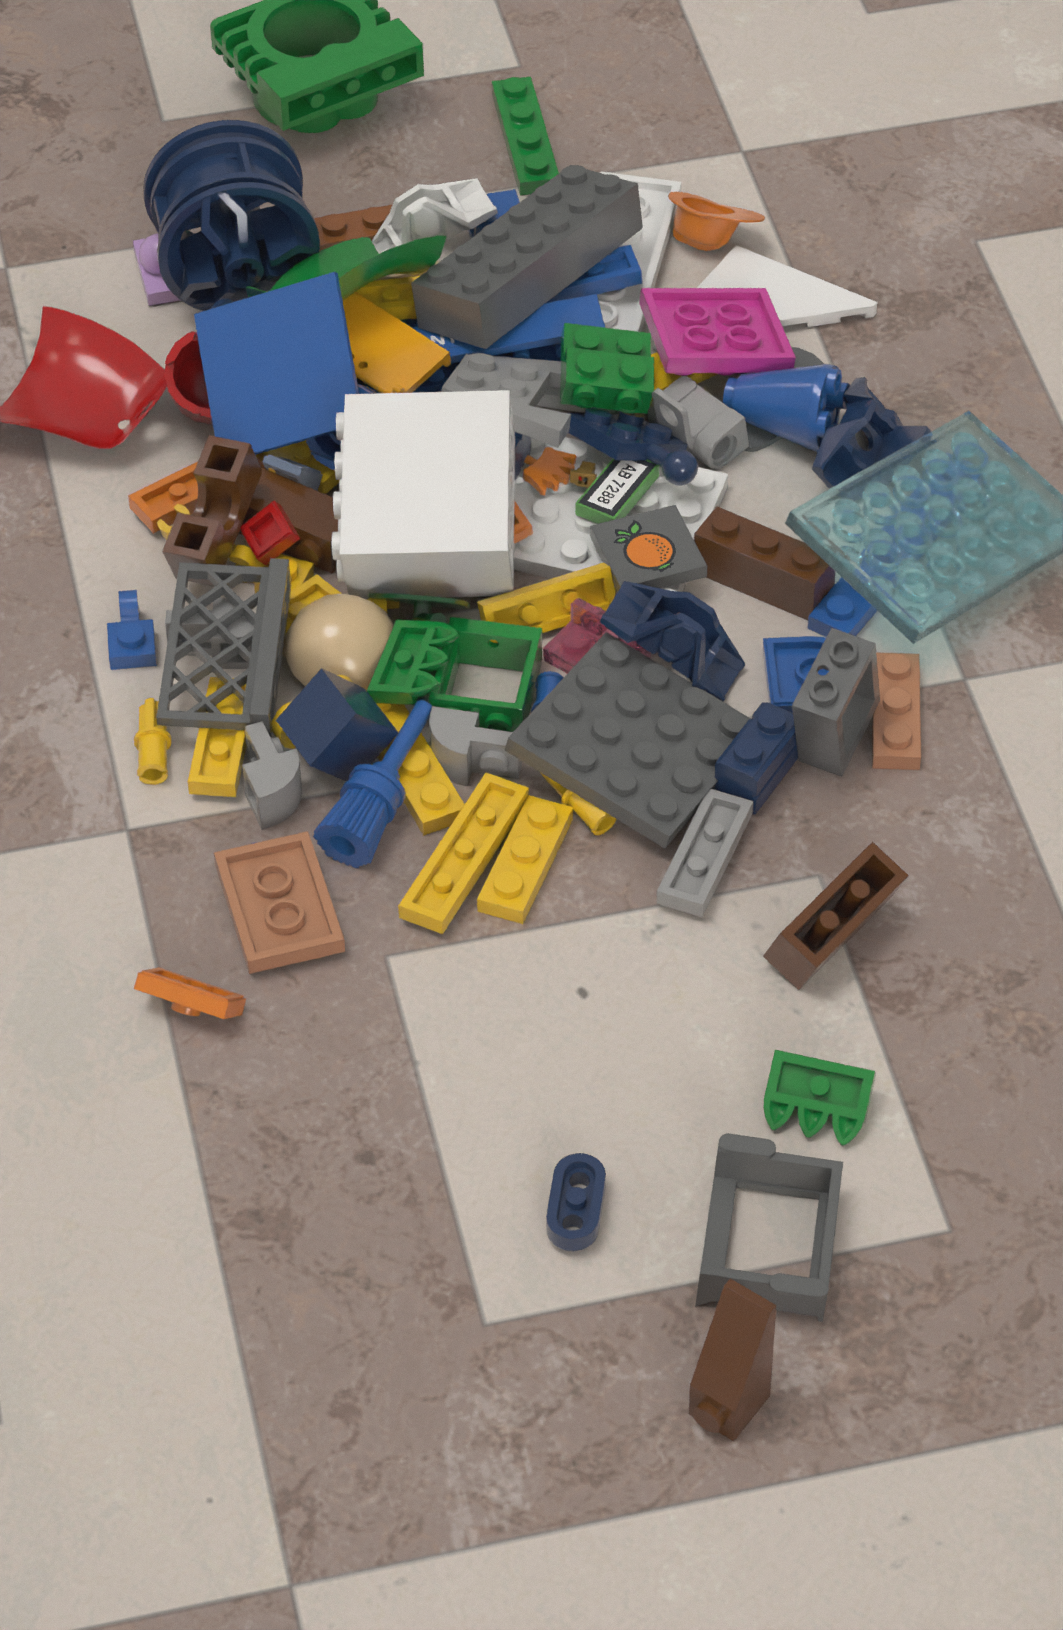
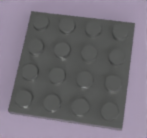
M606 632L508 737L505 751L666 849L695 815L705 795L710 789H715L718 781L714 778L716 761L751 718L706 691L692 687L691 682Z

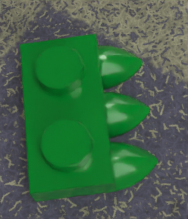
M396 620L367 689L375 703L415 705L418 697L435 690L439 683L428 672L435 671L449 662L448 656L438 648L445 647L459 637L458 632L451 625L443 622Z
M775 1050L763 1104L767 1123L773 1131L777 1130L788 1121L796 1108L798 1109L799 1125L806 1138H810L819 1132L827 1122L828 1117L832 1116L835 1136L840 1145L844 1146L856 1137L863 1123H866L876 1072Z

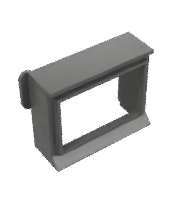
M730 1133L723 1134L719 1138L695 1307L711 1301L719 1302L723 1287L731 1278L777 1305L776 1311L818 1317L817 1321L823 1322L829 1290L843 1162L776 1152L775 1143L765 1138ZM736 1188L818 1200L809 1277L782 1273L768 1275L725 1268Z

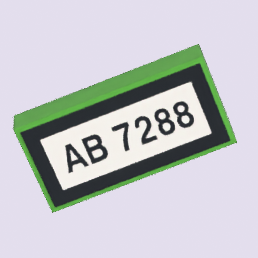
M612 459L575 503V515L597 524L626 517L659 477V466L649 460Z

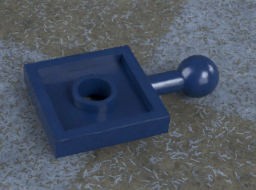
M586 408L585 413H568L571 414L568 433L615 460H649L662 468L663 475L668 482L677 486L690 483L697 475L698 463L696 458L686 451L688 444L672 436V429L645 421L643 413H624L619 411V414H610L597 408Z

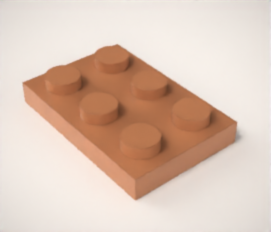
M308 831L214 852L216 870L249 974L345 952V939Z

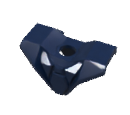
M865 377L855 378L844 393L846 411L839 425L826 429L812 466V470L837 499L848 506L854 505L886 489L920 452L928 448L932 438V431L927 426H903L897 413L886 409L867 387V379ZM860 430L867 436L869 443L867 451L863 450L857 443L855 434Z
M624 581L599 621L625 642L635 641L651 654L658 652L659 657L668 663L672 662L671 666L673 669L690 679L692 687L702 689L722 702L725 700V695L738 673L745 666L744 660L720 624L715 609L690 592L671 591Z

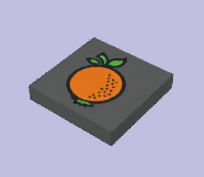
M676 505L590 526V538L602 562L611 568L613 583L617 593L624 581L656 588H665L707 577V565Z

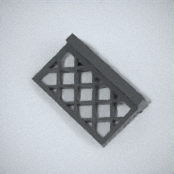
M270 558L269 567L179 562L156 716L157 725L245 730V726L263 721L272 738L271 723L276 710L292 587L289 559ZM189 579H207L215 586L198 599L187 589ZM241 582L260 583L259 591L245 601L232 589ZM224 595L235 608L217 619L206 606ZM185 600L189 603V605L186 606V607H185ZM257 606L256 613H255L252 609ZM196 613H199L209 626L191 637L182 628V623ZM244 615L254 625V629L238 640L226 627ZM218 633L230 646L211 658L200 645ZM181 639L184 643L179 646V641ZM250 645H252L251 652L247 649ZM192 651L204 664L185 676L176 667V662ZM239 654L249 664V668L232 679L220 666ZM213 672L225 685L206 697L194 684ZM175 678L178 682L173 685V681ZM246 684V690L244 691L241 687ZM186 690L198 702L197 705L188 711L169 710L171 700ZM232 693L244 703L242 715L221 713L215 705Z

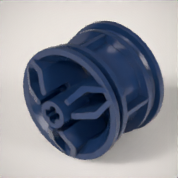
M220 120L192 127L175 136L158 151L150 162L144 177L143 198L148 216L158 232L157 260L160 273L169 290L187 305L201 311H206L220 299L227 298L236 302L249 298L246 292L247 286L269 292L283 274L299 262L313 254L319 253L320 238L318 228L312 213L302 199L303 175L301 165L294 149L281 135L268 127L249 121ZM266 202L274 205L262 209L259 207ZM201 227V231L197 233L189 231Z

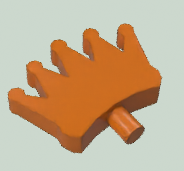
M545 447L538 460L530 455L525 458L524 463L529 466L523 470V479L530 483L540 495H546L547 488L558 491L559 482L565 485L569 483L571 469L575 470L574 464L576 463L577 456L554 450L551 447Z

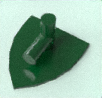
M369 593L368 597L414 604L413 621H436L447 624L445 615L442 613H432V607L450 610L470 608V603L454 598L393 593Z

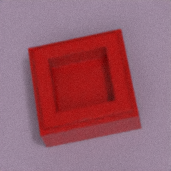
M275 500L240 528L257 560L265 566L270 563V558L278 557L301 539L283 507Z

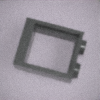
M831 628L792 704L798 759L800 762L841 777L843 776L880 702L876 643ZM820 669H827L829 671L826 675L818 674Z

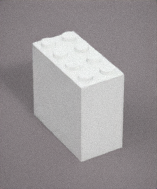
M510 390L345 394L344 412L336 413L337 440H341V452H335L336 480H340L339 492H334L333 512L334 519H338V532H332L333 560H337L338 582L346 583L348 595L359 596L364 599L369 597V593L409 594L443 598L489 597L513 591L515 431Z

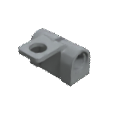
M688 376L679 377L664 390L657 388L652 392L653 402L648 411L649 423L663 425L672 429V436L687 443L686 450L714 470L722 468L749 447L745 417L701 388Z

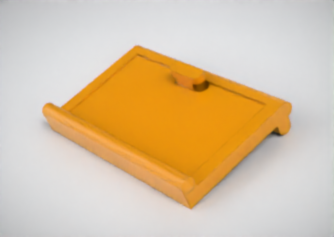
M354 292L343 301L356 378L379 393H412L442 365L448 367L451 364L449 351L357 292Z

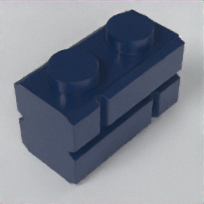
M762 702L753 713L752 719L747 721L716 761L714 778L718 781L714 790L753 801L752 815H756L798 759L793 713L771 703Z

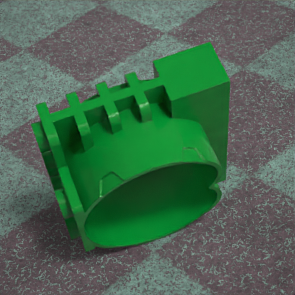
M262 0L217 17L210 24L212 49L218 55H223V60L228 67L235 68V74L240 80L247 82V87L252 92L253 103L257 111L266 120L276 126L278 125L282 131L287 129L296 130L301 133L327 131L336 126L341 119H356L370 113L378 102L379 93L424 76L423 43L399 18L391 20L390 13L384 7L378 8L377 0ZM308 55H315V56H312V57H305V58L302 57V56H308Z

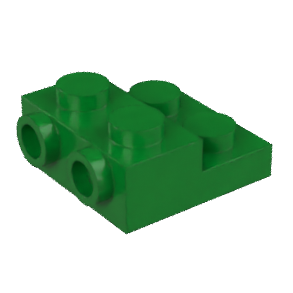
M564 323L561 333L560 404L575 405L580 408L592 407L618 410L624 413L636 412L647 414L652 400V392L654 391V357H651V333Z

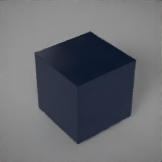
M322 668L276 719L309 766L344 781L349 780V775L355 766L360 764L371 765L399 733L365 688Z

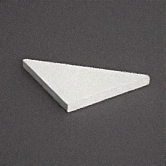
M738 245L725 256L697 287L766 288L782 326L807 323V327L839 323L841 317L861 315L864 318H871L877 312L876 301ZM652 338V349L657 350Z

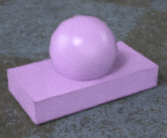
M158 233L146 239L133 240L134 254L148 306L181 301L169 290L161 276L157 260Z

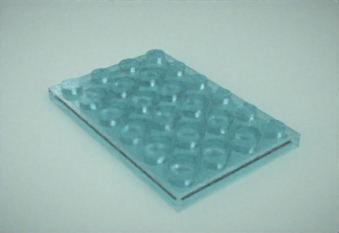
M970 411L965 412L791 510L785 522L797 536L912 644H915L1063 553V495Z

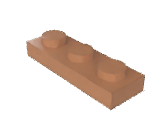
M876 652L880 702L872 716V769L920 770L919 654Z

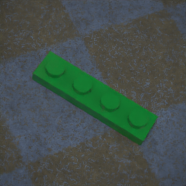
M531 76L511 77L505 80L492 81V96L520 196L530 195L538 187L559 174Z

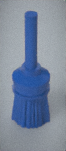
M424 700L416 702L382 761L375 762L373 765L360 764L353 768L349 775V780L344 783L340 790L341 798L314 830L313 837L315 840H318L317 844L325 851L327 857H333V860H338L347 866L351 865L353 868H359L360 866L367 865V863L371 864L386 825L393 820L397 813V808L405 800L406 793L399 781L400 775L398 770L430 718L432 709L430 703Z

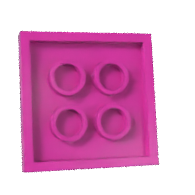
M641 288L639 304L666 373H674L681 376L691 375L692 373L732 375L734 373H758L794 368L795 354L766 288Z

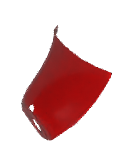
M43 306L40 335L33 359L18 386L0 406V422L47 431L98 449H111L124 442L163 395L167 387L164 378L165 369L134 342L116 331L77 314ZM152 402L148 409L140 416L143 410ZM130 420L126 428L120 429L118 427L120 421Z

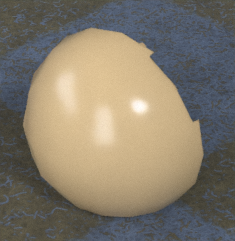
M347 594L326 595L300 610L285 635L283 657H286L292 674L304 686L322 668L335 675H345L353 683L367 690L394 624L386 611L369 600Z

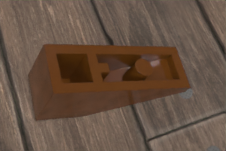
M731 1278L723 1287L690 1383L689 1415L703 1429L711 1433L719 1432L730 1440L735 1441L770 1397L777 1305Z

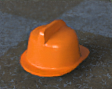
M676 191L668 194L670 201L676 204L673 227L674 238L698 250L711 251L723 247L729 242L740 222H762L765 220V216L760 213L718 204L690 193Z

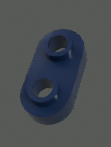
M584 1153L570 1154L562 1158L555 1166L546 1215V1230L550 1241L560 1249L567 1251L585 1249L594 1243L598 1236L606 1188V1172L603 1164L594 1156ZM576 1184H583L587 1187L582 1189L579 1187L572 1186ZM568 1227H577V1228H579V1229H578V1230H568V1229H566V1228H568Z

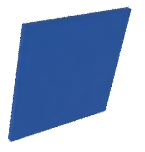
M331 272L194 314L215 437L250 443L256 455L336 432V413L344 412L345 394H359L337 272Z

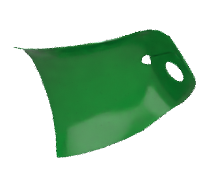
M437 235L416 239L388 249L380 254L368 237L347 240L323 249L319 253L313 254L299 262L283 274L270 291L331 272H337L342 301H344L368 283L386 275H418L428 271L440 258L447 237ZM246 287L248 297L265 293V291L254 287Z

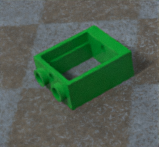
M451 617L449 625L458 632L459 637L449 645L442 647V651L448 656L449 662L436 670L435 678L439 686L430 692L429 703L434 707L479 713L480 728L514 732L530 713L536 689L535 682H537L536 678L540 673L543 660L542 628ZM459 664L523 671L515 703L451 695Z

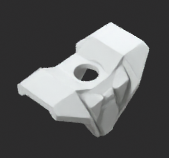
M478 179L436 185L417 184L394 200L389 215L373 238L372 243L380 254L388 249L416 239L437 235L446 236V239H450L462 231L475 228L498 214V211L488 198Z

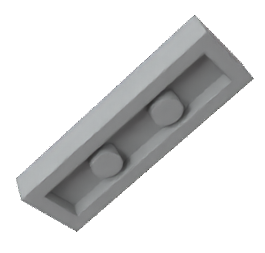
M710 789L702 799L657 890V904L703 917L753 814V801Z

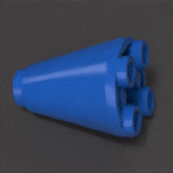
M829 364L741 374L738 378L730 377L724 389L723 403L744 416L747 423L818 452L826 429L838 425L840 409H846L844 393L850 384L842 382V372L839 367Z

